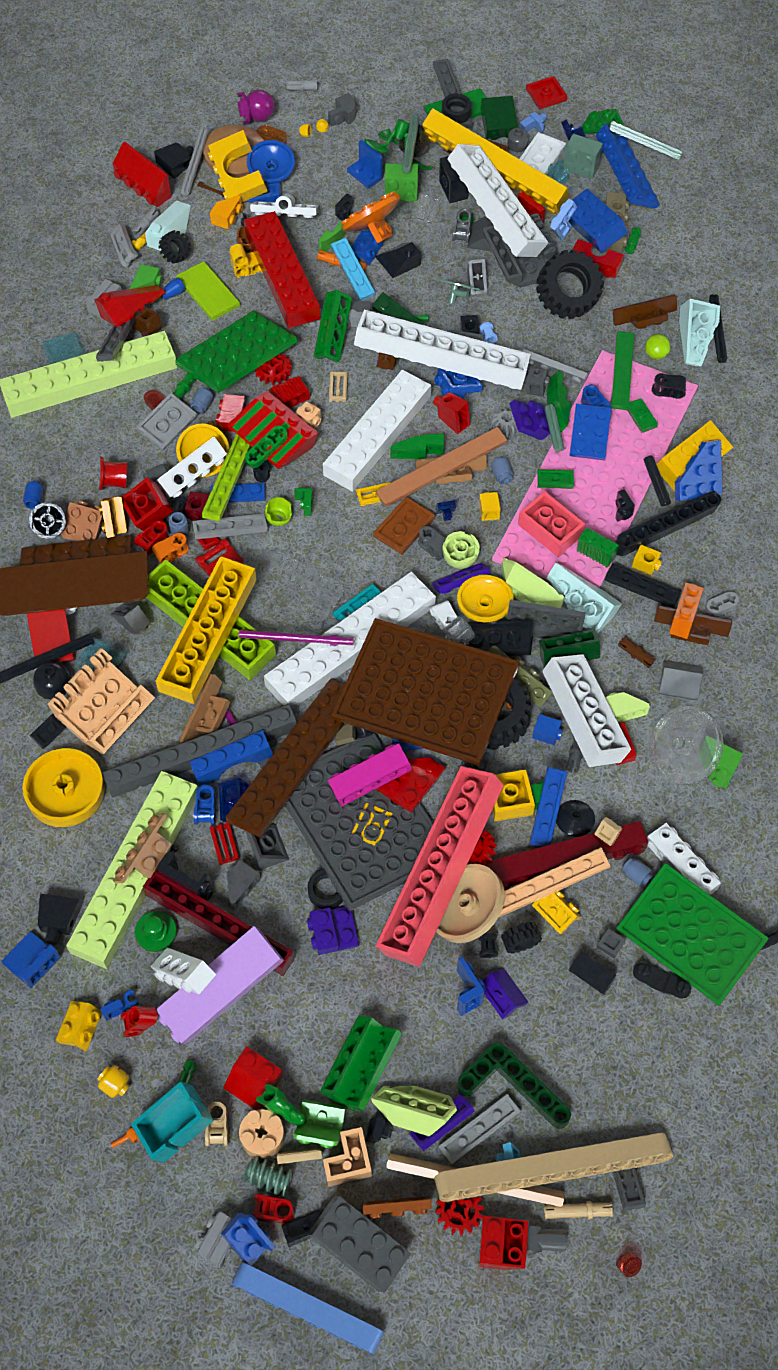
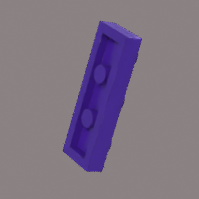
M479 563L433 581V588L440 594H446L451 592V589L460 587L471 577L490 575V571L486 565Z
M461 1094L452 1099L457 1111L432 1135L427 1136L414 1131L409 1133L411 1139L422 1151H425L475 1112L473 1106Z

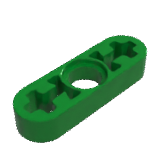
M275 426L246 453L245 460L247 465L251 468H257L287 441L288 434L283 426ZM276 433H279V434L282 433L283 436H282V437H280V436L277 437V436H276ZM265 443L272 445L267 451L262 449V445ZM250 457H256L257 461H251Z

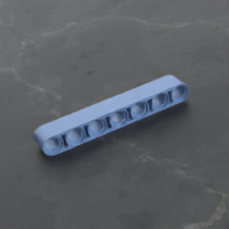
M241 1262L231 1283L232 1286L239 1287L256 1298L260 1297L266 1303L276 1308L284 1309L286 1313L298 1319L300 1317L306 1320V1323L316 1328H322L327 1333L339 1339L343 1338L349 1344L359 1349L363 1348L369 1351L371 1355H375L384 1334L382 1330L246 1263Z

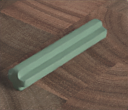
M549 404L544 409L554 450L560 452L564 450L563 440L555 407L553 404Z

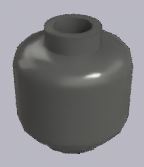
M522 128L510 130L507 139L509 149L514 152L525 150L528 144V133Z

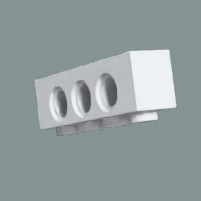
M213 437L155 482L158 483L168 499L172 496L174 498L178 497L183 493L181 490L187 485L189 488L197 482L196 477L200 474L202 477L211 471L209 467L213 464L216 466L221 464L225 460L223 457L227 453L215 437ZM203 454L210 456L209 463H205L202 460ZM189 465L196 467L195 474L188 471ZM175 475H179L182 478V484L178 485L174 482Z
M166 948L150 966L155 971L154 976L159 981H165L170 986L174 985L180 990L183 988L188 993L200 994L216 976L203 960L170 948Z

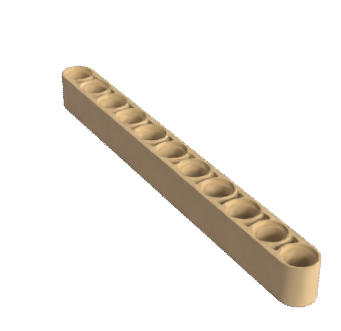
M657 1133L447 1170L435 1175L434 1179L440 1200L448 1202L664 1163L673 1158V1152L666 1134Z

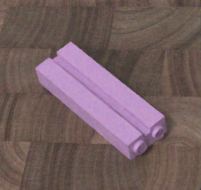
M253 926L208 965L216 976L200 994L188 993L183 988L178 990L156 1009L159 1014L158 1019L165 1027L168 1025L172 1031L170 1035L177 1043L187 1044L285 960L269 943L260 929Z

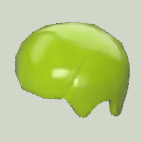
M662 334L651 335L646 340L645 352L651 358L662 359L670 352V341Z
M282 497L271 498L265 508L267 521L274 526L288 524L292 516L291 503ZM276 515H280L283 519L280 520Z

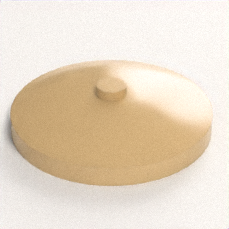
M468 864L436 931L442 938L453 943H465L479 938L494 925L502 911L505 898L504 887L497 874L484 865Z

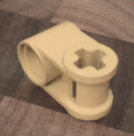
M213 1102L207 1108L211 1116L215 1109L223 1110V1115L217 1119L213 1118L214 1121L205 1128V1146H210V1144H224V1146H228L227 1109L221 1102Z

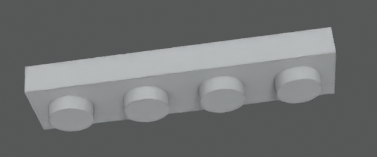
M523 349V352L531 354L529 366L537 365L540 366L539 368L548 369V372L549 370L553 372L559 370L564 374L563 378L565 376L569 377L576 384L585 383L588 378V374L584 371Z
M264 513L221 518V521L210 519L192 521L195 539L267 532Z
M507 1094L439 1145L438 1149L448 1163L453 1166L517 1117L521 1111Z

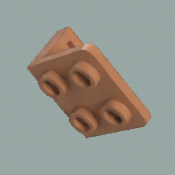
M78 500V503L70 502L66 513V526L61 536L72 541L97 539L102 519H104L103 515H100L99 506L95 505L94 508L88 507L89 503Z

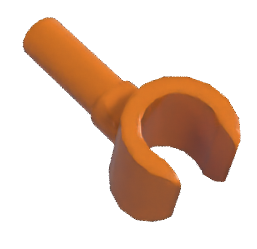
M130 1128L126 1135L110 1144L114 1148L129 1139L133 1144L140 1139L134 1129Z

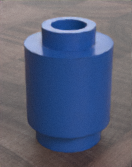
M31 481L25 486L23 502L29 509H34L42 501L44 487L39 482Z

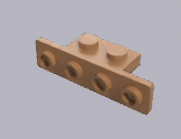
M486 454L436 480V484L463 483L472 480L471 471L487 469ZM439 457L415 460L416 469Z
M211 673L205 682L204 689L189 717L185 730L181 734V743L196 739L199 733L207 735L218 731L230 702L227 699L216 697L222 681L215 674Z
M156 814L149 819L148 827L138 836V842L127 853L126 861L115 871L114 883H124L133 868L146 878H151L157 865L172 845L157 833L167 817L166 814Z

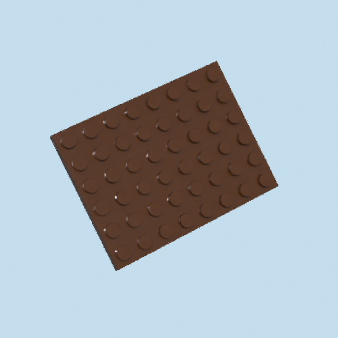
M375 618L331 717L346 724L480 766L518 671L520 661Z

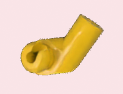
M145 233L136 241H131L135 251L140 250L147 243Z

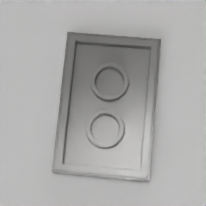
M170 393L136 427V430L158 448L164 450L194 421L198 414L174 394Z

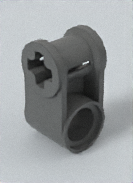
M463 208L457 212L452 241L457 239L464 240L466 243L469 242L472 219L468 209ZM461 216L468 217L466 221L460 220Z
M424 526L419 531L418 544L433 558L435 556V559L440 561L444 557L442 549L446 538L432 527Z

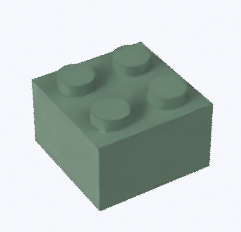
M573 134L566 145L563 169L569 173H576L584 178L593 179L600 166L603 143Z

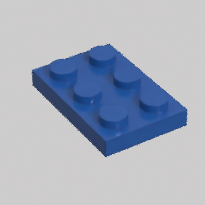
M576 404L569 456L605 461L611 408Z

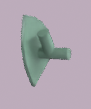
M441 279L438 280L452 284L448 303L455 304L456 296L468 298L469 292L458 289L459 286L480 291L479 288Z

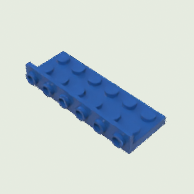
M604 124L596 134L599 142L603 143L602 149L627 199L632 204L653 209L657 208L660 203L644 171L641 169L634 151L628 144L627 138L611 133L608 125Z

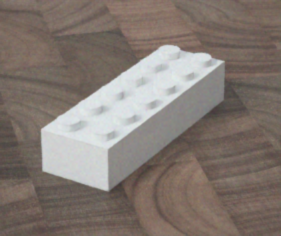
M582 654L551 658L542 672L588 766L594 767L622 762L631 751V748L585 656Z

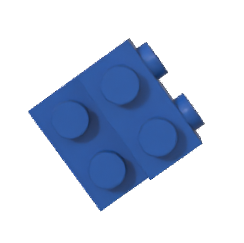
M438 368L437 375L434 378L435 385L441 387L443 396L447 393H452L464 399L465 393L481 392L483 387L478 378L445 371V369Z

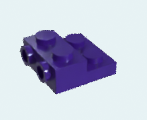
M515 399L509 403L519 432L539 440L545 439L550 434L545 409L541 403L530 400L525 404Z
M347 907L334 910L325 908L310 912V918H307L309 930L314 932L311 942L313 950L317 949L318 955L359 947L352 912Z

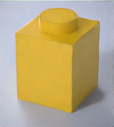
M497 492L479 494V508L482 521L500 519V504Z

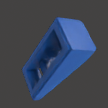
M279 182L266 185L268 192L249 199V203L255 201L276 202L282 195V188Z

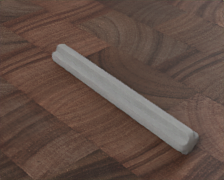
M200 129L180 191L181 195L188 196L209 133L207 129Z

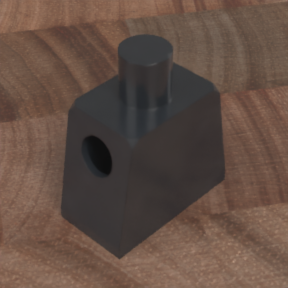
M175 142L154 151L156 163L175 179L188 169L194 148L191 145L183 148L179 143Z
M40 893L38 927L41 932H47L45 937L46 943L56 945L59 934L70 935L82 906L78 898Z

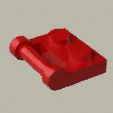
M225 538L202 556L199 555L194 558L195 562L209 577L220 556L208 565L206 561L222 550L226 552L221 557L241 564L244 563V559L230 546Z

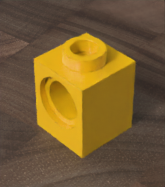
M640 545L634 557L632 567L653 575L654 571H658L662 564L660 560L661 552Z

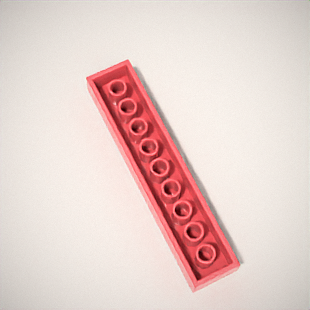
M460 766L375 946L386 956L420 967L504 786L495 774Z

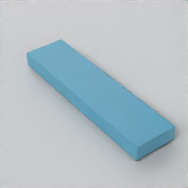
M344 238L332 243L331 248L359 300L361 301L375 295V291L347 239Z

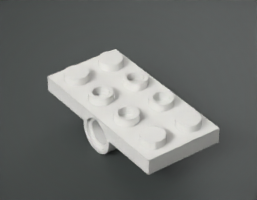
M285 193L275 203L255 201L251 204V211L255 212L256 215L275 211L277 216L286 213L288 217H297V215L303 214L305 218H313L319 212V205L295 204V198L291 194ZM282 200L288 202V207L283 205Z

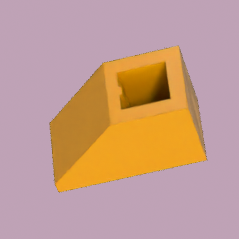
M241 196L216 202L210 212L211 224L225 229H229L231 225H234L238 213L241 214L243 211Z

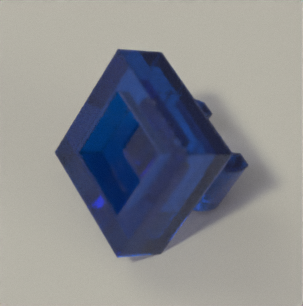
M455 500L437 503L435 507L436 513H443L444 521L451 520V512L456 509Z

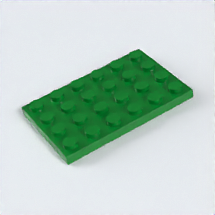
M253 310L182 354L175 361L178 367L219 393L297 343V337Z
M666 863L616 928V930L718 1006L721 1005L769 939Z

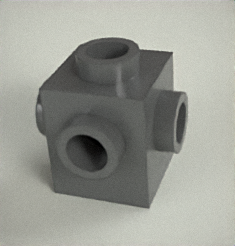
M530 367L529 374L526 373L524 379L526 394L544 396L546 387L550 385L548 369Z

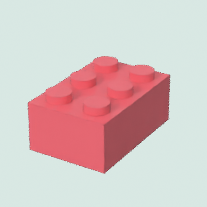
M545 491L519 512L518 525L557 557L561 556L578 541L585 528V523Z

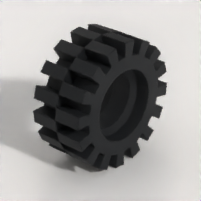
M173 230L162 236L161 240H159L160 245L158 249H162L159 252L164 254L163 258H167V262L179 263L189 256L191 251L189 246L191 244L190 242L187 243L189 239L187 237L184 238V233L180 235V231ZM171 241L178 246V253L172 249Z
M534 922L520 923L518 926L514 925L513 928H508L507 931L501 934L507 953L511 954L522 950L525 951L528 948L531 949L542 940L538 927Z

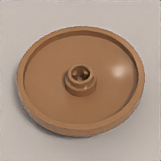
M227 125L220 127L207 136L203 149L204 160L208 167L214 171L213 166L215 162L210 160L208 145L244 130L251 148L264 141V139L256 131L245 126ZM248 154L231 162L227 172L229 176L239 178L250 174L247 168Z

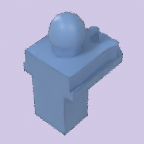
M533 112L529 117L520 122V128L527 132L535 127L542 133L545 129L543 121L546 120L547 115L545 113L538 115L536 112Z

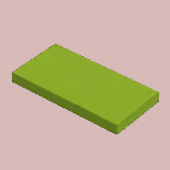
M204 261L176 275V278H179L184 284L185 290L212 321L240 306V302Z

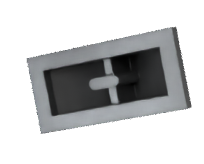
M485 259L468 260L467 278L469 286L480 289V291L470 289L471 295L488 293Z

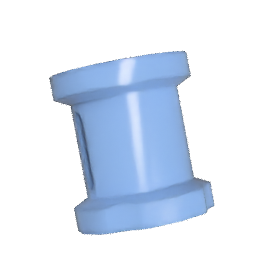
M486 322L479 326V333L485 335L484 342L492 344L497 342V334L493 331L492 323Z

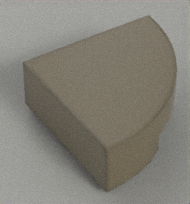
M346 724L339 730L335 737L337 746L355 741V726Z

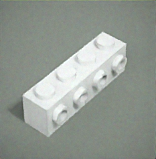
M665 823L647 837L648 847L663 864H668L709 895L718 890L721 884L718 876L714 872H710L702 858L697 857L692 852L690 845L679 838L677 831L673 827H669Z

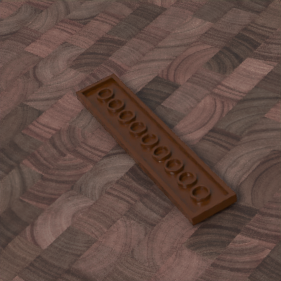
M333 679L327 682L296 723L297 725L293 727L228 813L226 822L261 838L344 725L343 722L332 719L331 715L345 684Z

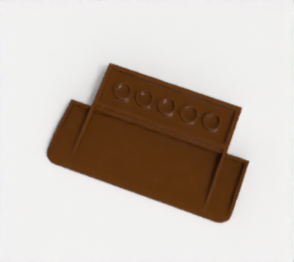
M131 535L24 547L21 549L20 566L0 568V615L10 616L143 600L148 596L149 589L147 551L132 553Z

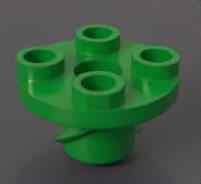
M161 911L145 914L139 919L135 927V937L138 944L148 952L163 951L176 938L177 929L171 916Z

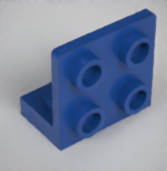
M360 140L359 160L349 166L347 172L369 189L382 180L383 158L380 153L372 149L363 140Z
M29 932L2 960V964L29 988H32L61 957L51 944L47 946L35 934Z
M463 957L458 958L457 972L467 986V989L459 994L457 1011L463 1016L483 1004L485 986L480 978L476 979L474 976V969L468 960L465 962Z

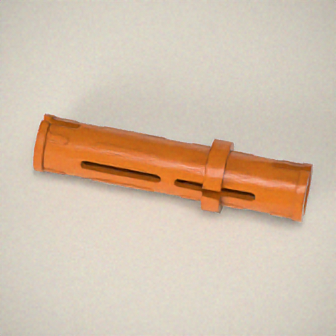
M319 250L320 253L317 255V260L330 263L332 266H341L334 253ZM359 262L363 271L366 270L367 263Z

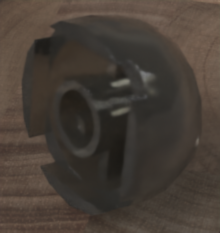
M422 125L418 126L413 155L415 158L426 153L430 146V139L424 133L425 130ZM403 137V139H400L399 141V149L403 153L405 149V137Z

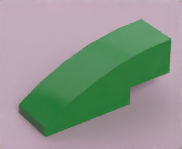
M444 434L420 435L400 441L390 447V459L417 460L426 459V454L443 455Z

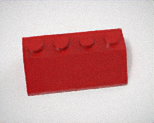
M123 142L112 163L114 176L118 180L124 181L128 188H133L138 196L142 195L150 205L153 204L159 207L171 198L168 174L128 143Z

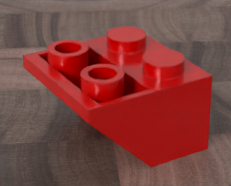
M483 1216L478 1267L500 1270L525 1269L528 1221Z

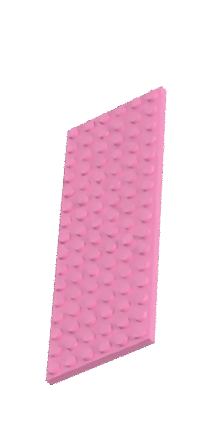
M602 350L570 410L568 426L561 432L564 450L556 452L552 444L540 467L543 470H574V488H537L536 474L493 555L492 561L502 565V560L505 557L508 560L517 562L549 584L550 582L546 577L555 563L558 562L598 588H601L612 563L606 568L599 564V562H596V560L593 561V559L586 557V555L583 556V553L577 552L578 541L561 556L557 557L518 525L519 512L545 491L585 523L584 530L588 527L615 542L621 533L629 530L652 483L643 459L653 456L657 464L664 457L697 391L698 385L686 381V395L680 399L655 396L651 391L652 385L655 384V376L664 372L632 361L629 402L642 398L657 421V428L641 433L628 411L611 408L605 461L571 457L569 454L576 404H581L584 387L587 385L596 386L611 406L615 354ZM625 489L635 505L633 516L629 519L617 522L615 517L618 508L615 500L617 499L618 491Z

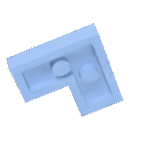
M570 199L563 203L559 214L553 218L550 226L555 235L562 240L572 227L568 221L577 209L575 202Z

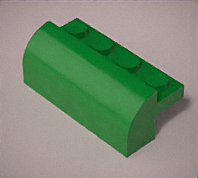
M358 1015L320 1093L334 1103L355 1112L356 1109L364 1111L402 1033L398 1029L382 1026L371 1017Z

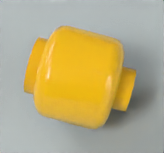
M117 1065L107 1066L97 1078L99 1081L98 1088L110 1098H115L118 1094L123 1096L130 1087L127 1084L130 1077Z

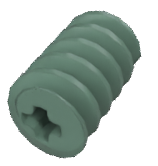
M256 1156L253 1161L248 1163L242 1181L246 1182L250 1178V1185L252 1186L258 1181V1188L262 1189L266 1185L267 1192H271L274 1188L275 1195H279L283 1190V1198H285L292 1180V1169H289L284 1174V1166L281 1165L276 1171L274 1162L270 1167H267V1159L259 1164V1156Z

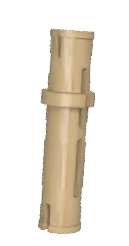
M586 1201V1203L563 1204L561 1207L544 1204L545 1220L584 1217L592 1220L593 1217H613L612 1202L592 1203L591 1201Z

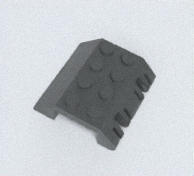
M539 214L529 216L549 243L537 257H516L512 254L508 244L503 241L500 233L494 228V225L482 228V232L507 282L520 288L535 284L543 266L557 252L548 231L542 229L544 223Z

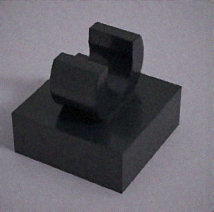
M375 1117L370 1119L366 1142L376 1143L381 1141V1138H391L392 1129L384 1127V1118Z

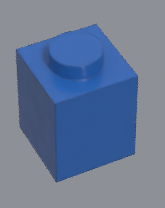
M539 714L532 738L555 745L556 739L560 740L563 729H560L562 721Z

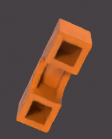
M685 583L669 634L685 639L688 638L704 589L703 587Z

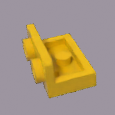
M71 1001L55 1041L87 1051L102 1011L90 1003Z

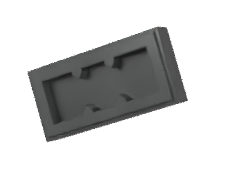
M631 1168L612 1172L623 1211L644 1208L646 1202L636 1169Z

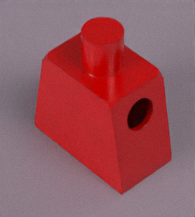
M447 393L443 397H435L433 404L437 406L438 417L455 433L459 434L470 426L469 405L467 401L452 393Z

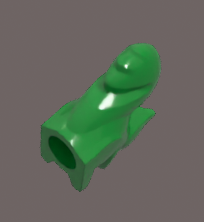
M269 1084L264 1086L265 1091L262 1096L256 1098L257 1102L262 1104L271 1113L276 1114L280 1119L284 1118L293 1125L301 1126L305 1124V1116L287 1100L286 1095L279 1088Z

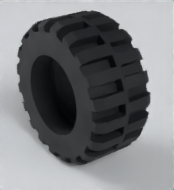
M564 250L560 254L556 253L539 272L536 281L538 284L536 291L540 293L538 298L540 302H544L543 307L546 310L548 308L551 310L550 313L552 315L558 314L559 318L562 319L568 316V319H574L575 316L579 318L588 313L599 301L603 293L602 288L604 287V281L601 280L603 273L599 272L598 269L600 267L598 263H593L594 259L591 256L589 258L586 257V253L582 251L577 253V250H571L568 253V250ZM561 272H569L577 276L583 286L582 296L569 297L565 295L557 285V275Z
M514 679L505 701L512 707V712L505 719L497 721L488 746H492L493 749H498V746L502 745L506 748L510 746V742H518L519 735L521 737L524 736L527 732L526 728L530 726V696L525 686H521V682L518 679Z

